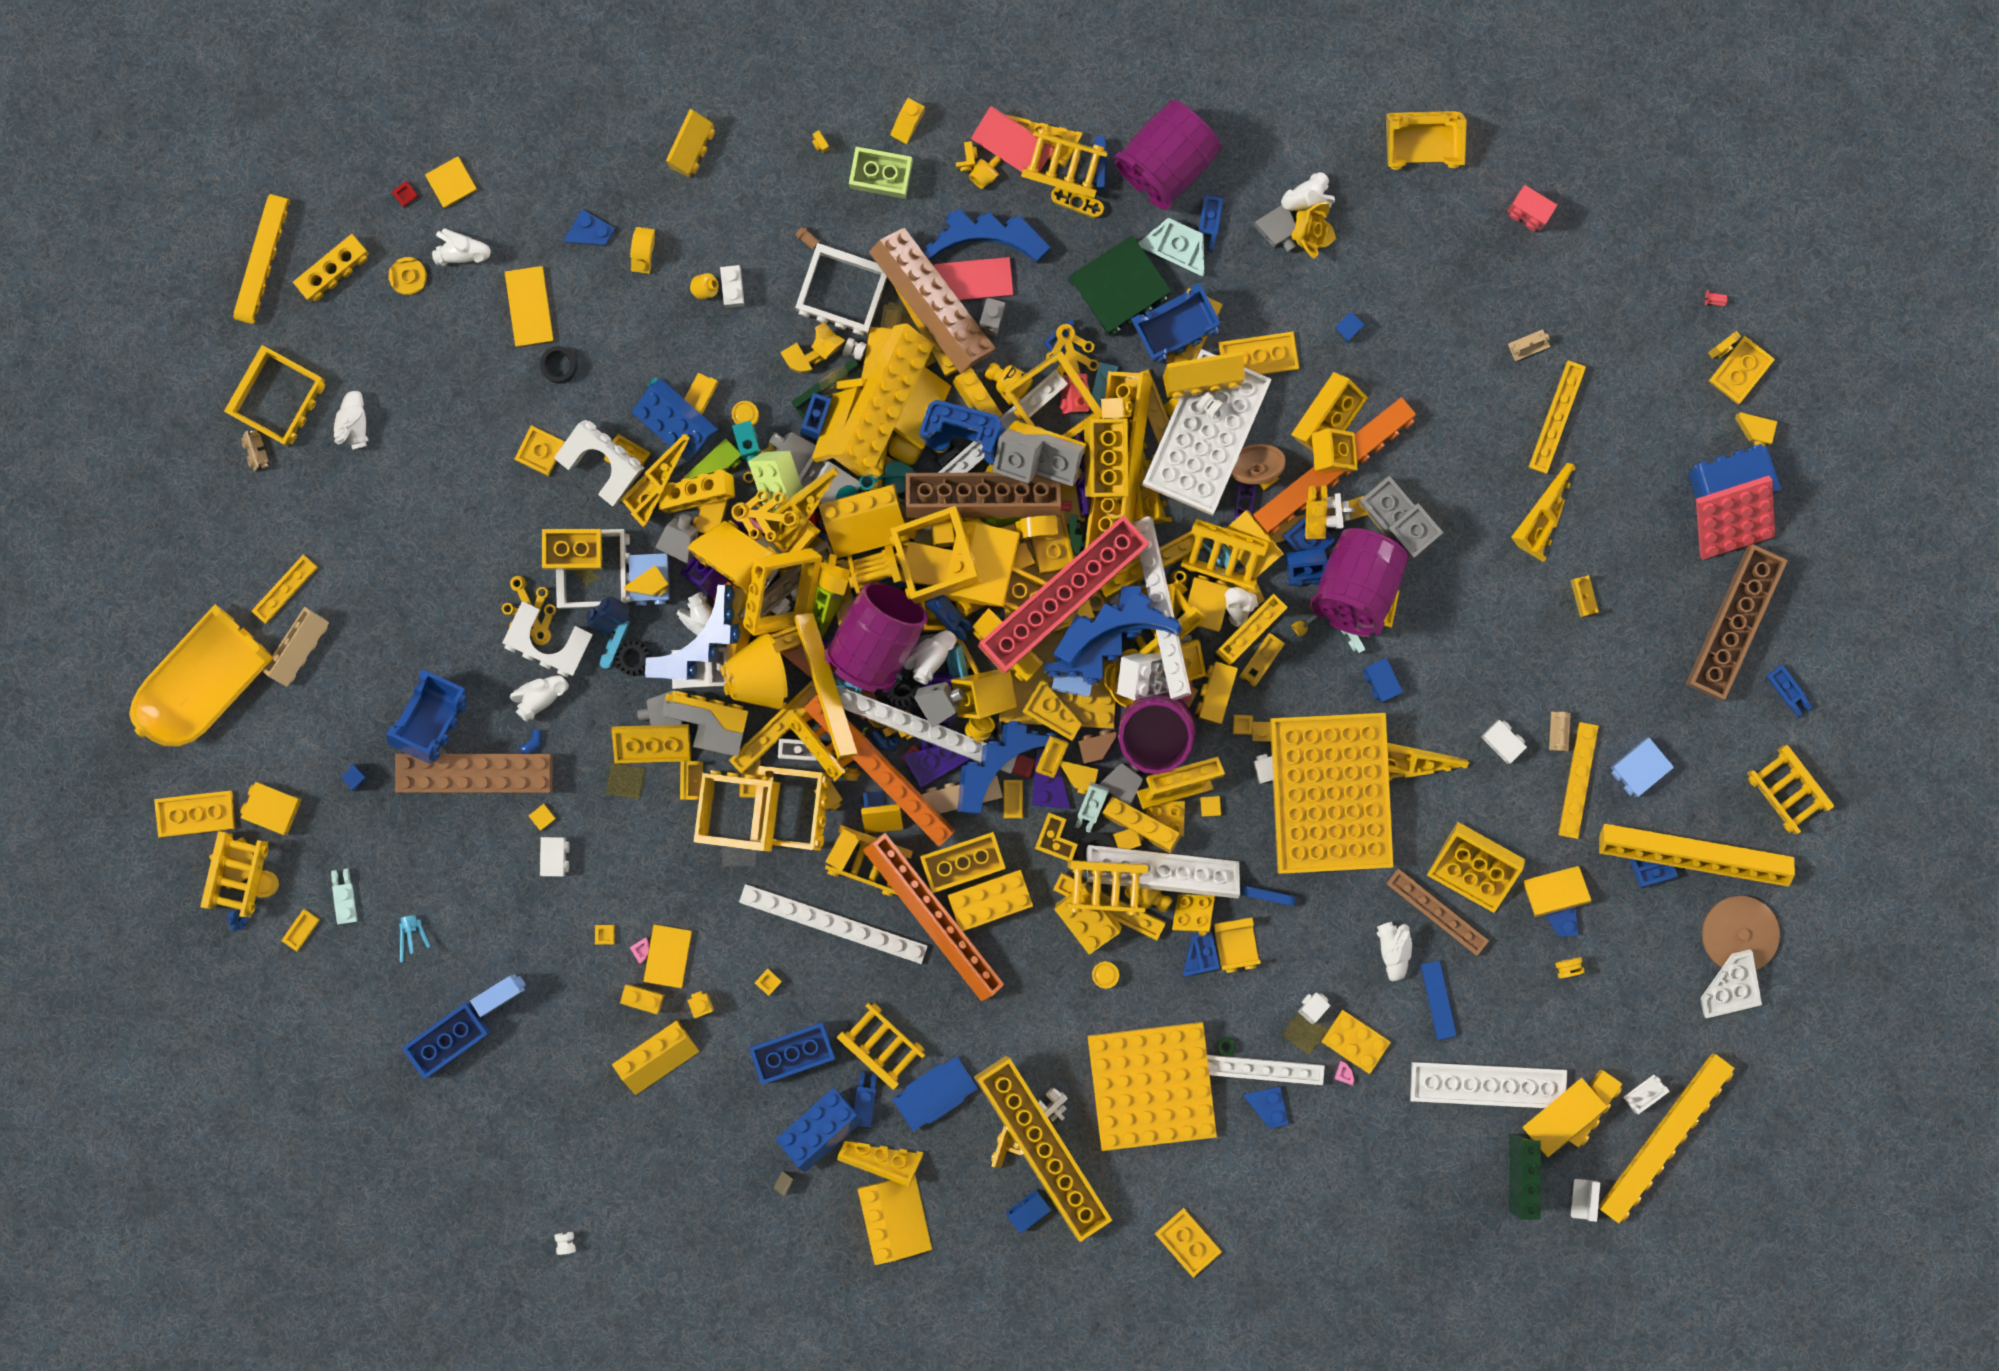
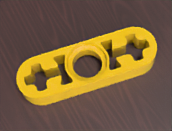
M1055 187L1051 192L1052 201L1059 206L1091 218H1099L1103 214L1104 206L1099 200L1059 187ZM1059 191H1062L1065 197L1071 194L1069 204H1066L1067 199L1061 198L1057 200V196L1054 194L1059 193ZM1080 198L1083 204L1081 207L1076 208L1072 205V200ZM1086 200L1090 201L1088 205L1091 207H1094L1095 204H1097L1100 212L1096 211V213L1093 214L1092 209L1088 207L1087 210L1084 211L1083 209L1085 208Z

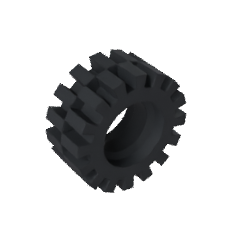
M627 641L625 644H622L615 656L618 668L623 673L633 676L644 673L646 658L651 657L649 649L637 641ZM631 651H637L641 656L639 664L635 666L629 665L626 661V656Z
M904 676L902 680L897 678L891 690L886 692L891 706L904 712L906 709L910 712L912 707L916 709L918 703L914 697L921 686L917 680L912 679L910 676L907 679ZM910 692L908 695L900 697L903 693Z

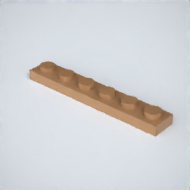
M1397 869L1386 882V885L1474 955L1478 956L1489 942V940L1401 870Z

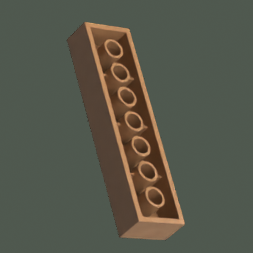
M905 228L880 239L869 251L870 255L960 374L984 361L996 349Z
M995 472L906 473V518H922L953 506L958 508L962 518L1051 515L1060 517V482L1035 475L1029 483H1025Z
M1756 545L1747 546L1686 681V686L1719 701L1726 699L1788 560Z
M395 754V792L553 793V755L440 754L436 762L428 764L409 754Z

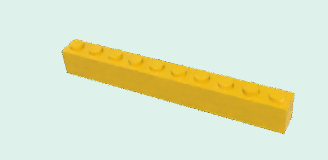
M1609 824L1603 825L1599 836L1600 854L1787 887L1790 886L1795 876L1794 857Z
M1712 1053L1599 1204L1598 1209L1617 1223L1624 1222L1630 1214L1628 1211L1632 1206H1636L1639 1203L1642 1192L1644 1190L1647 1191L1653 1183L1651 1180L1655 1175H1659L1662 1172L1665 1161L1667 1159L1670 1160L1676 1152L1674 1149L1678 1144H1682L1686 1140V1133L1690 1128L1693 1129L1699 1121L1697 1118L1701 1113H1705L1709 1109V1102L1713 1097L1716 1098L1722 1091L1720 1087L1724 1082H1728L1732 1078V1071L1735 1068L1716 1054Z

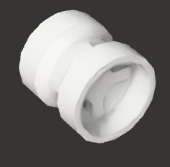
M849 337L842 355L854 357L856 361L861 362L867 344L863 342L858 343L855 339Z
M1207 392L1196 407L1207 412V416L1213 418L1223 403L1220 400H1215L1213 395Z
M573 1232L554 1235L558 1245L556 1248L557 1255L576 1252L572 1241L574 1239Z

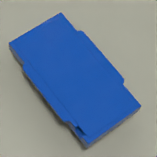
M956 1056L944 1065H937L908 1084L906 1090L892 1098L912 1131H915L925 1123L930 1124L964 1102V1098L978 1088Z

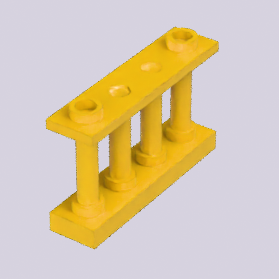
M1040 128L1038 131L1034 130L1033 136L1038 137L1031 164L1027 168L1023 167L1021 177L1094 198L1097 189L1093 188L1094 184L1092 183L1100 155L1107 156V151H1104V147L1095 144L1093 147L1055 137L1049 135V131ZM1045 139L1056 142L1050 167L1046 174L1038 172L1039 168H1037ZM1067 145L1075 149L1067 176L1062 179L1057 177L1056 170L1063 146ZM1084 150L1093 153L1086 180L1079 184L1075 182L1074 176L1081 152Z
M1196 519L1191 533L1196 535L1190 557L1183 558L1181 567H1185L1186 570L1191 572L1197 571L1237 584L1243 589L1254 590L1257 579L1252 578L1258 557L1261 555L1265 556L1269 542ZM1204 538L1214 540V546L1208 563L1197 560ZM1224 543L1233 547L1226 569L1215 566L1221 546ZM1242 549L1251 553L1245 575L1234 572L1240 550Z
M892 544L884 546L885 549L880 553L853 560L851 555L847 556L848 560L845 561V564L851 573V577H848L850 587L855 588L856 594L860 593L859 584L882 577H892L894 583L902 581Z
M1176 580L1172 583L1175 585L1174 601L1177 600L1184 611V614L1177 619L1182 628L1179 635V640H1181L1201 624L1206 617L1194 606L1190 608L1182 595L1188 589ZM1150 629L1155 639L1149 644H1146L1142 636H1137L1135 641L1141 649L1137 654H1155L1160 652L1156 630Z
M795 712L787 720V723L835 782L845 773L843 767L854 759L852 757H844L837 762L831 754L835 750L833 742L825 747L819 739L827 731L821 726L813 732L807 724L813 717L809 713L801 717L798 712Z
M1783 745L1777 749L1780 753L1778 758L1758 773L1754 770L1747 772L1749 775L1748 781L1753 787L1757 786L1785 822L1783 824L1784 828L1789 833L1799 834L1801 831L1797 825L1818 809L1829 811L1834 805L1790 747ZM1783 763H1787L1791 768L1790 773L1768 789L1762 779ZM1799 778L1803 783L1802 788L1780 804L1773 795L1794 779ZM1806 794H1811L1815 799L1814 803L1794 819H1791L1785 810Z
M1219 757L1175 768L1169 772L1150 775L1146 778L1149 788L1137 791V795L1144 810L1211 791L1214 788L1210 780L1221 778L1225 773Z
M840 825L839 833L842 832L843 828H846L861 836L860 847L851 872L842 871L841 875L882 889V894L893 897V894H896V892L889 883L886 886L875 883L879 871L874 865L868 880L857 876L865 856L863 849L876 838ZM895 845L905 859H911L913 851ZM829 865L825 866V869L828 870L827 874L839 877L840 873L837 872V868Z
M218 831L200 907L216 909L217 905L241 910L240 917H251L255 911L254 902L264 859L269 851L268 842L257 840L256 845L233 840L232 833ZM235 848L254 853L252 864L229 859V850ZM231 867L250 872L248 882L244 883L224 878L225 868ZM227 886L244 890L243 902L220 897V888Z
M1068 860V868L1073 869L1074 873L1073 903H1065V907L1070 908V912H1082V909L1128 911V915L1138 916L1139 912H1145V908L1138 907L1140 877H1142V873H1148V865ZM1084 870H1092V874H1094L1092 904L1080 903L1082 873H1084ZM1104 871H1111V875H1113L1111 905H1100L1101 875L1104 874ZM1123 872H1130V876H1132L1130 906H1119L1120 879Z
M868 1002L866 1007L869 1011L850 1032L844 1033L842 1031L836 1038L894 1090L899 1085L897 1082L899 1074L917 1055L923 1058L925 1056L923 1053L925 1049L918 1042L913 1044L880 1013L882 1009L875 1003L871 1005ZM876 1015L883 1024L864 1045L861 1044L859 1047L854 1042L856 1040L855 1037ZM890 1028L898 1037L878 1058L872 1059L868 1055L870 1053L869 1050ZM904 1041L912 1050L893 1071H885L882 1068L884 1066L883 1063Z

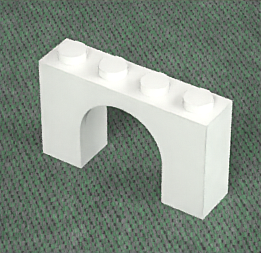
M584 420L578 423L554 459L570 470L579 463L588 449H596L604 453L611 463L612 470L609 480L598 495L611 506H615L620 503V499L629 491L644 470V467L641 466V463L636 458L630 457L623 447L613 443L607 434L601 433L596 429L594 423Z
M522 601L502 642L506 644L504 648L514 653L516 650L523 652L522 657L531 661L534 658L541 661L539 665L548 669L553 666L558 669V674L568 677L569 674L573 676L592 634L575 626L562 650L554 654L541 653L534 648L530 640V630L540 609Z

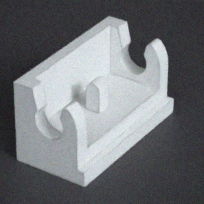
M1652 1075L1623 1097L1634 1113L1640 1114L1670 1092L1660 1082L1659 1077Z

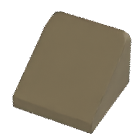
M782 1171L774 1189L781 1195H786L794 1177Z

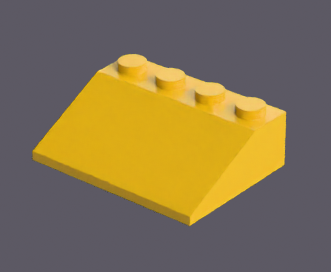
M895 483L819 504L822 520L837 559L890 545L889 536L892 535L890 529L905 524ZM909 533L900 536L901 541L910 539Z
M963 521L981 581L943 595L955 602L1004 607L1020 533L980 523ZM957 536L953 546L946 581L968 573Z
M1457 822L1427 876L1495 913L1522 872L1525 859Z
M915 1175L909 1187L892 1180L858 1187L875 1265L932 1250Z

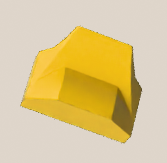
M823 322L815 327L816 339L811 347L821 357L827 359L839 351L846 341L837 336Z

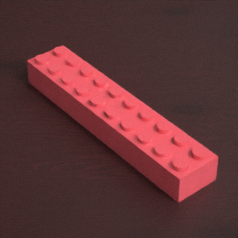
M1123 515L979 643L978 647L1005 675L1146 550L1150 543Z

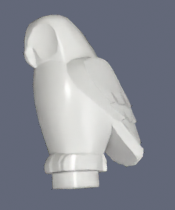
M1319 172L1311 175L1310 180L1300 184L1293 191L1288 190L1282 197L1281 204L1283 208L1289 211H1304L1320 202H1329V208H1331V204L1335 202L1334 196L1324 194L1328 189L1329 179L1324 173Z
M445 228L442 232L438 231L436 236L446 241L443 246H437L436 250L432 252L436 265L446 266L448 263H466L471 261L480 263L490 257V248L483 242Z
M351 391L345 395L334 423V442L339 445L348 439L347 443L351 445L352 450L367 447L366 442L368 441L367 436H365L366 416L363 409L364 402L359 391Z
M1234 587L1224 593L1226 609L1230 614L1229 621L1231 624L1241 627L1248 620L1250 612L1255 607H1258L1259 602L1255 594Z
M702 592L688 598L689 603L687 605L690 611L680 608L677 612L683 624L697 636L704 629L713 611V608L707 603V597L703 596Z
M944 630L932 638L925 639L913 649L904 667L908 670L915 668L913 678L920 683L928 684V681L933 679V674L945 661L949 650L954 648L957 641L956 636L952 632Z
M560 675L536 679L524 684L515 690L514 693H511L510 699L517 703L521 702L517 706L518 710L516 713L524 721L528 722L530 719H534L535 714L551 705L558 696L563 695L569 688V684Z
M1392 922L1377 927L1379 931L1377 935L1380 937L1381 954L1387 966L1388 978L1390 981H1398L1405 977L1408 960L1411 959L1412 943L1410 928L1403 924L1397 929L1396 926H1393Z

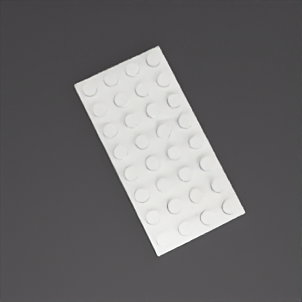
M1201 349L1197 359L1217 355ZM1244 367L1245 380L1237 389L1223 388L1215 393L1205 391L1201 395L1192 396V394H1188L1180 398L1142 485L1213 516L1271 379ZM1207 392L1212 394L1215 400H1220L1223 403L1213 418L1207 416V412L1196 407Z

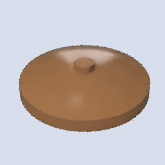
M1732 896L1721 900L1709 910L1703 922L1702 942L1704 949L1710 959L1721 968L1732 953L1751 949L1755 968L1758 970L1772 959L1779 945L1780 930L1775 915L1764 903L1752 897Z

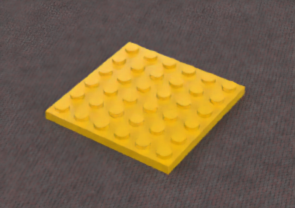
M1203 1022L1088 1035L1102 1151L1217 1137Z

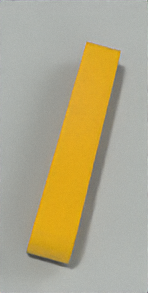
M270 194L267 198L235 306L234 320L252 325L255 323V314H258L261 304L259 302L260 297L263 296L266 287L265 280L269 277L271 270L270 263L271 260H274L277 248L275 246L277 241L279 242L282 232L281 226L286 219L287 205H290V199L273 194Z

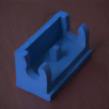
M1036 1189L1009 1209L1006 1215L1021 1234L1049 1213L1051 1209Z

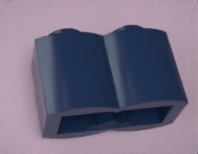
M612 596L607 597L599 605L588 611L587 625L608 634L617 625L623 624L629 618L630 605Z

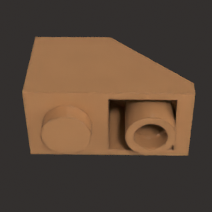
M1111 729L1101 731L1100 736L1093 737L1092 734L1082 736V740L1078 741L1083 764L1102 760L1117 736L1116 732L1111 733Z

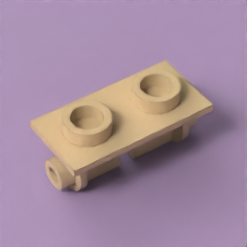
M1542 329L1513 341L1508 346L1514 360L1518 361L1549 348L1548 341L1550 338Z
M254 430L249 435L248 431H245L241 442L243 448L248 451L247 461L249 466L253 467L254 472L257 471L259 466L261 469L269 467L266 451H258L257 449L264 447L260 433Z
M1551 712L1549 750L1568 751L1571 713Z

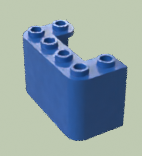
M1200 283L1192 286V289L1188 291L1189 293L1184 292L1181 296L1150 312L1147 311L1145 313L1146 316H1140L1139 314L1131 318L1153 363L1158 362V364H1161L1169 359V355L1173 353L1175 355L1181 354L1186 350L1185 347L1190 344L1196 346L1203 342L1202 338L1208 335L1213 337L1220 333L1221 323Z
M936 400L930 403L927 408L919 435L927 447L935 451L946 450L953 436L979 442L983 446L982 451L986 462L994 466L999 437L1006 431V428L999 417L994 414Z
M1758 444L1747 449V452H1744V449L1734 452L1733 457L1726 458V455L1715 458L1714 463L1708 464L1705 461L1693 466V470L1688 472L1696 499L1766 476H1770L1773 481V493L1780 491L1781 487L1767 446L1763 447L1762 444Z
M422 669L418 676V679L421 681L415 686L414 694L399 721L395 722L394 727L391 726L386 736L389 746L431 764L438 760L441 746H445L449 739V731L451 729L454 730L458 723L457 717L459 713L464 712L467 706L465 702L467 696H465V688Z

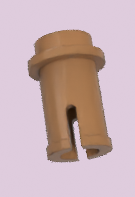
M801 227L795 234L797 240L803 241L811 250H814L820 240L808 232L807 227Z

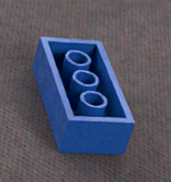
M662 379L649 386L632 410V413L670 447L683 434L687 433L690 439L681 457L688 463L698 457L718 430Z
M465 1002L406 1044L402 1049L422 1078L427 1079L491 1034V1032L471 1003Z
M824 1021L749 1048L761 1085L836 1059Z
M832 1088L775 1140L800 1170L807 1172L862 1123L863 1120L844 1096L835 1088Z

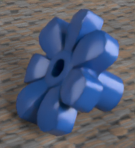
M239 909L237 911H230L228 914V918H230L228 924L231 925L230 928L233 931L241 930L244 927L243 923L247 924L249 921L246 917H240L241 910Z

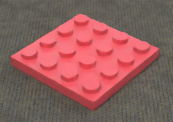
M1770 476L1696 499L1699 550L1703 560L1775 537L1773 481Z

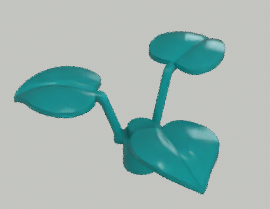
M890 462L885 467L886 474L877 478L873 474L860 476V487L858 489L852 485L843 486L838 490L836 499L860 493L863 489L869 490L873 488L875 482L885 478V486L895 483L897 493H902L906 491V473H915V471L903 462Z

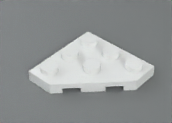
M1751 949L1732 953L1701 997V1004L1705 1018L1762 1005Z

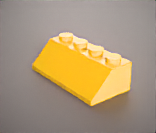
M1243 351L1167 364L1163 374L1167 398L1179 399L1188 394L1197 396L1205 391L1215 393L1223 388H1239L1245 380Z
M1333 372L1291 435L1299 443L1313 451L1312 433L1328 428L1346 431L1368 397L1349 378Z
M1084 419V442L1087 443L1085 450V497L1128 496L1127 419Z
M988 609L973 625V635L981 641L998 627L1002 621ZM1031 651L1012 668L1015 671L1013 675L1020 682L1024 680L1027 683L1043 668L1044 663Z
M677 1020L613 1063L612 1066L628 1088L637 1095L700 1051L680 1021Z

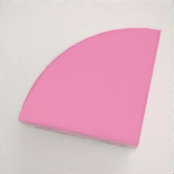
M647 937L630 947L640 964L648 956L649 942Z
M1340 1061L1334 1079L1353 1085L1354 1076L1351 1068L1345 1062Z

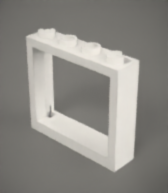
M817 243L795 307L796 311H799L798 314L809 318L811 315L817 317L816 320L818 322H825L827 324L829 321L835 323L836 328L842 330L849 328L853 330L854 334L868 335L888 277L876 262ZM820 255L881 275L864 325L804 305Z
M625 529L601 530L602 537H620L621 601L628 604V602H631L630 592H627L624 586L630 583L629 572H627L630 553H627V545H630V535L626 534ZM556 570L558 609L594 608L600 604L601 601L567 602L566 570Z

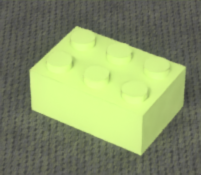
M856 147L849 187L854 190L906 199L913 163L912 157Z
M790 451L762 452L748 461L757 490L767 491L770 495L769 500L777 492L785 494L786 500H788L803 489ZM779 504L776 505L774 508H772L769 512H771V511L774 510L776 507H778Z

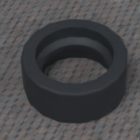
M561 346L551 347L541 356L540 370L549 381L557 384L566 383L576 374L577 360L567 348ZM555 354L565 355L570 362L569 370L562 376H555L548 370V360Z

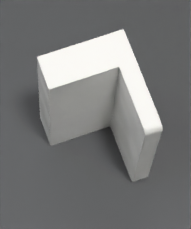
M1574 1179L1571 1205L1572 1218L1597 1222L1600 1182Z

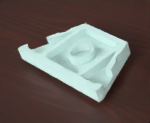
M1167 218L1161 225L1138 242L1141 248L1200 276H1204L1203 233L1171 218Z

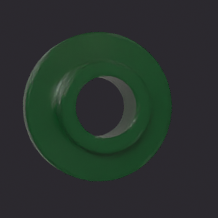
M1223 1037L1218 1040L1216 1048L1222 1056H1230L1235 1052L1236 1044L1233 1039ZM1224 1043H1228L1230 1045V1048L1228 1050H1224L1222 1048Z

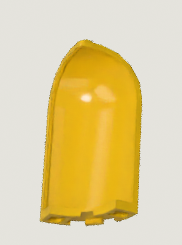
M215 604L153 670L137 690L129 713L131 722L136 728L134 731L140 737L144 738L146 736L151 741L163 746H181L195 741L213 725L273 660L272 655L261 644L256 642L244 628L240 630V626L234 622V619Z

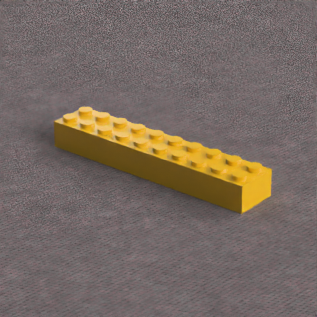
M1108 371L1105 398L1130 397L1133 405L1131 417H1122V419H1127L1128 496L1091 497L1084 550L1123 515L1133 525L1152 377L1143 373Z
M1004 1056L974 1076L1075 1238L1081 1242L1112 1221L1111 1217L1008 1056Z

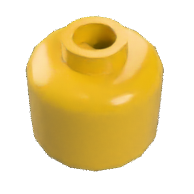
M710 273L695 276L690 284L691 293L699 300L714 297L719 288L717 279Z

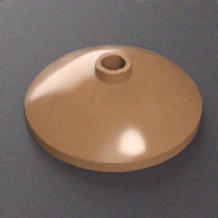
M1254 444L1243 447L1231 472V476L1245 484L1257 485L1267 483L1283 472L1286 465L1285 456L1281 450L1271 445Z

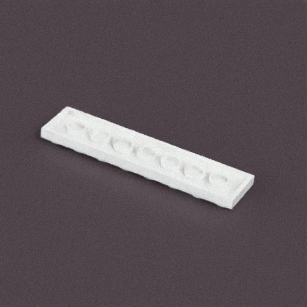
M1088 845L1087 861L1148 865V873H1142V877H1140L1139 888L1239 898L1238 861ZM1087 870V882L1093 883L1094 874H1092V870ZM1104 871V874L1101 875V884L1112 885L1113 875H1111V871ZM1123 872L1120 886L1131 887L1132 876H1130V872Z
M1412 1062L1410 1101L1546 1108L1566 1091L1567 1070Z

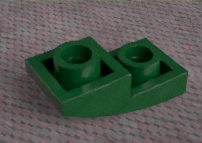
M1070 514V540L1073 551L1078 556L1080 551L1084 550L1085 540H1082V535L1075 534V531L1079 532L1081 520H1077L1078 515Z

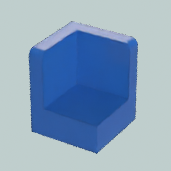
M1350 312L1335 329L1345 338L1344 342L1347 344L1364 324Z
M351 764L349 766L350 769L341 778L350 786L349 789L351 791H356L369 777L356 764Z
M882 791L863 792L865 808L884 806Z

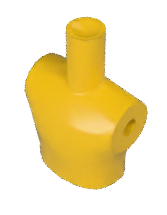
M995 156L989 163L981 158L969 174V179L977 187L984 189L999 176V173L994 168L1001 162V158Z

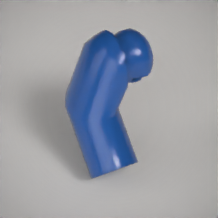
M878 729L870 735L880 749L892 750L898 745V740L895 737H883Z
M532 730V739L520 746L522 754H533L540 748L542 731Z

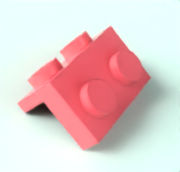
M1078 374L1088 389L1087 374ZM1064 375L1063 378L1068 385L1061 390L1060 408L1062 409V415L1088 412L1089 406L1068 375Z

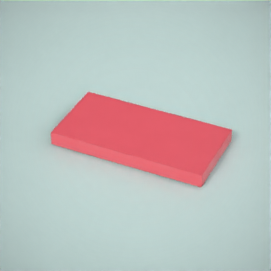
M990 106L971 139L1022 172L1023 167L1027 168L1031 164L1038 137L1033 136L1031 131L993 106ZM1046 141L1044 142L1038 163V172L1042 170L1055 149Z
M1010 257L934 264L935 269L959 300L1013 296Z

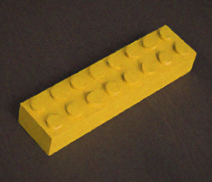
M909 324L893 326L830 455L857 476L872 474L934 347L931 341Z

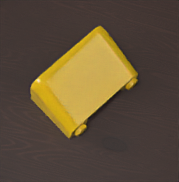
M1456 111L1386 114L1388 167L1399 170L1406 163L1444 162L1449 168H1459L1460 165H1465L1466 118L1461 112Z
M723 521L692 541L687 549L700 563L706 567L711 566L730 579L736 586L741 587L744 593L748 595L754 559L776 555L777 552L769 546L767 548L763 547L738 530L739 527L732 521ZM768 570V571H767V577H766V579L770 576V574H771L774 570Z

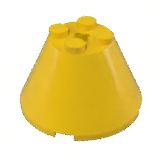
M768 633L761 634L726 661L724 665L720 666L721 674L725 677L724 692L726 696L730 695L733 700L769 708H785L786 703H783L784 698L788 697L786 674L780 652L776 653L773 647L776 643L771 635Z

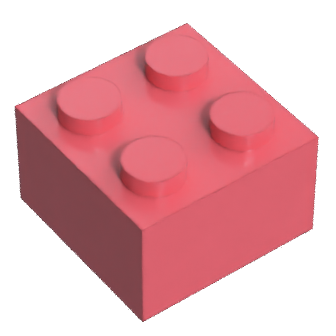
M1524 185L1507 212L1510 213L1509 216L1513 220L1518 222L1521 220L1526 223L1525 226L1529 230L1540 231L1547 223L1557 204Z

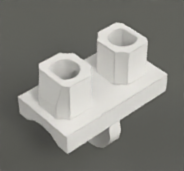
M1340 493L1327 497V509L1334 508V516H1327L1326 527H1335L1336 530L1344 528L1342 514H1344V520L1346 521L1350 520V513L1355 512V508H1349V501H1343L1342 509Z
M1052 1087L1046 1093V1096L1052 1102L1047 1106L1041 1100L1037 1102L1047 1118L1049 1117L1052 1122L1058 1117L1064 1120L1065 1117L1062 1113L1067 1108L1062 1104L1068 1098L1063 1092L1060 1093Z

